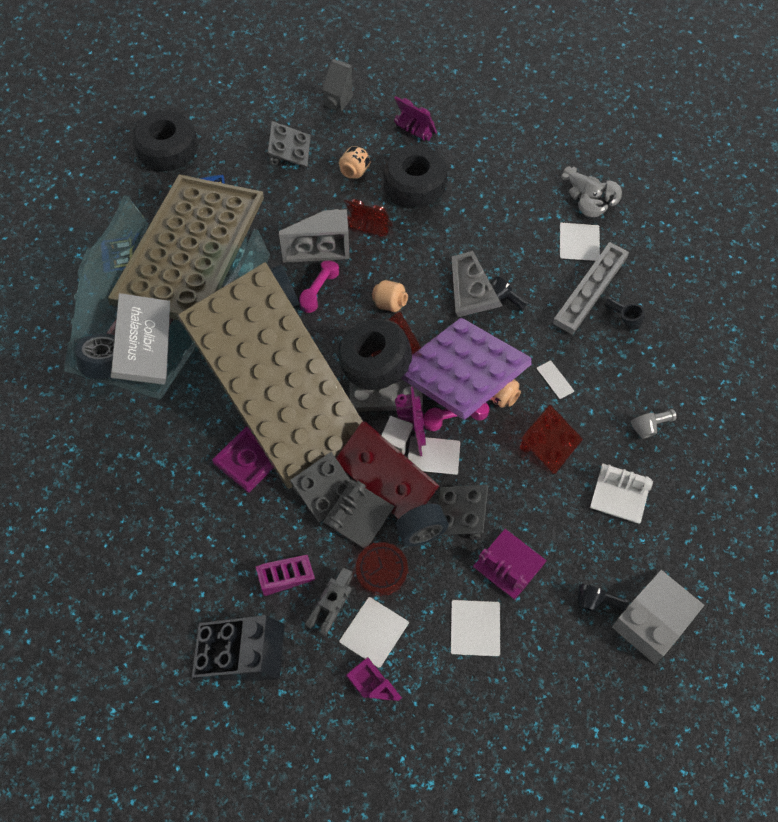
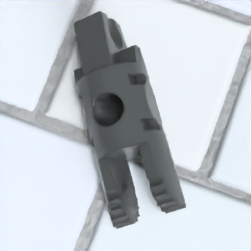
M343 568L336 580L330 579L307 619L305 626L312 628L320 613H322L327 618L321 626L320 634L327 635L352 590L348 586L353 577L352 571Z

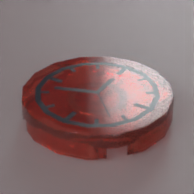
M385 542L374 543L366 547L358 556L356 562L357 579L365 590L373 592V594L379 596L390 595L399 590L407 578V559L403 552L395 545Z

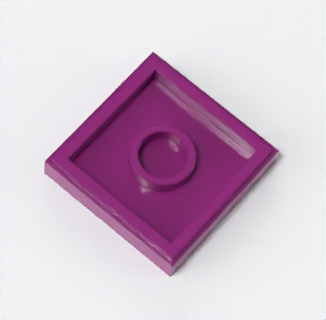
M247 426L212 459L215 466L248 493L274 468Z

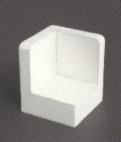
M390 416L381 436L404 455L406 452V442L412 431L413 424Z

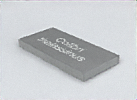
M119 293L111 378L165 385L170 301Z

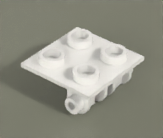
M602 463L590 508L640 524L648 491L651 490L653 481L647 476L644 477L634 474L632 471L628 472L625 469L622 470Z

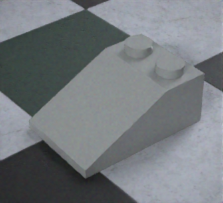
M347 209L325 210L279 231L283 263L350 259Z
M660 570L621 614L612 628L656 664L682 635L704 607V604Z

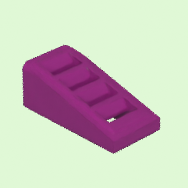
M308 554L256 566L264 596L315 580ZM303 564L306 575L300 576L297 565ZM287 568H293L294 578H290ZM282 570L285 580L279 581L277 572ZM272 573L274 582L269 583L267 575Z

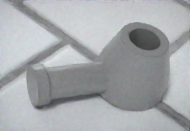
M669 409L658 414H644L631 420V424L642 439L657 434L658 423L675 421L676 412L673 409Z

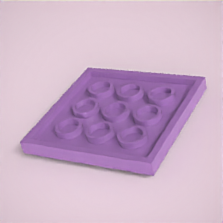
M460 318L412 355L409 369L401 379L465 420L532 365L531 357L467 320Z

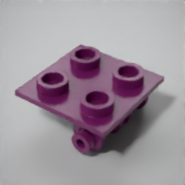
M394 97L401 111V114L396 115L394 118L396 126L411 132V134L422 140H430L432 137L431 131L437 134L434 121L431 119L430 112L427 109L413 106V103L406 98Z
M411 387V394H399L395 399L398 419L413 424L412 430H415L419 453L420 456H423L422 446H426L425 432L423 430V412L421 410L420 396H415L414 388Z
M504 529L491 546L481 552L479 560L473 567L515 600L547 560L508 530Z

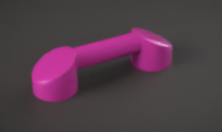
M330 260L323 261L321 263V271L310 288L301 293L299 304L303 312L311 313L317 309V293L326 279H334L339 275V265L336 262Z
M487 402L471 414L473 419L483 420L488 416L489 405ZM431 408L424 414V427L429 431H437L441 428L444 419L457 417V415L448 409Z

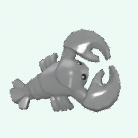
M568 166L564 169L561 178L563 180H570L573 187L569 190V194L575 200L579 196V210L584 215L598 217L608 209V204L602 206L604 202L597 200L601 196L602 191H605L606 202L613 198L609 203L610 206L620 202L622 190L616 182L606 181V183H600L596 177H588L576 173V167L571 168Z

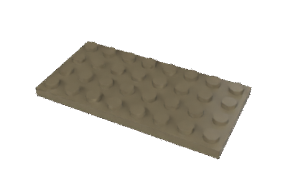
M179 174L108 297L109 305H118L119 293L170 301L169 318L179 320L178 314L221 288L264 199L263 192Z
M266 262L177 315L288 489L293 487L290 482L292 478L328 453L332 452L335 457L338 456L361 422H363Z

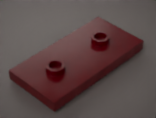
M361 422L336 458L343 470L353 479L360 481L366 486V489L393 505L394 509L391 513L398 519L409 510L425 505L439 487L434 480L366 422Z

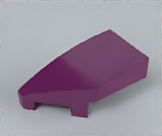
M368 657L345 675L363 698L393 701L402 699L388 679L382 676Z

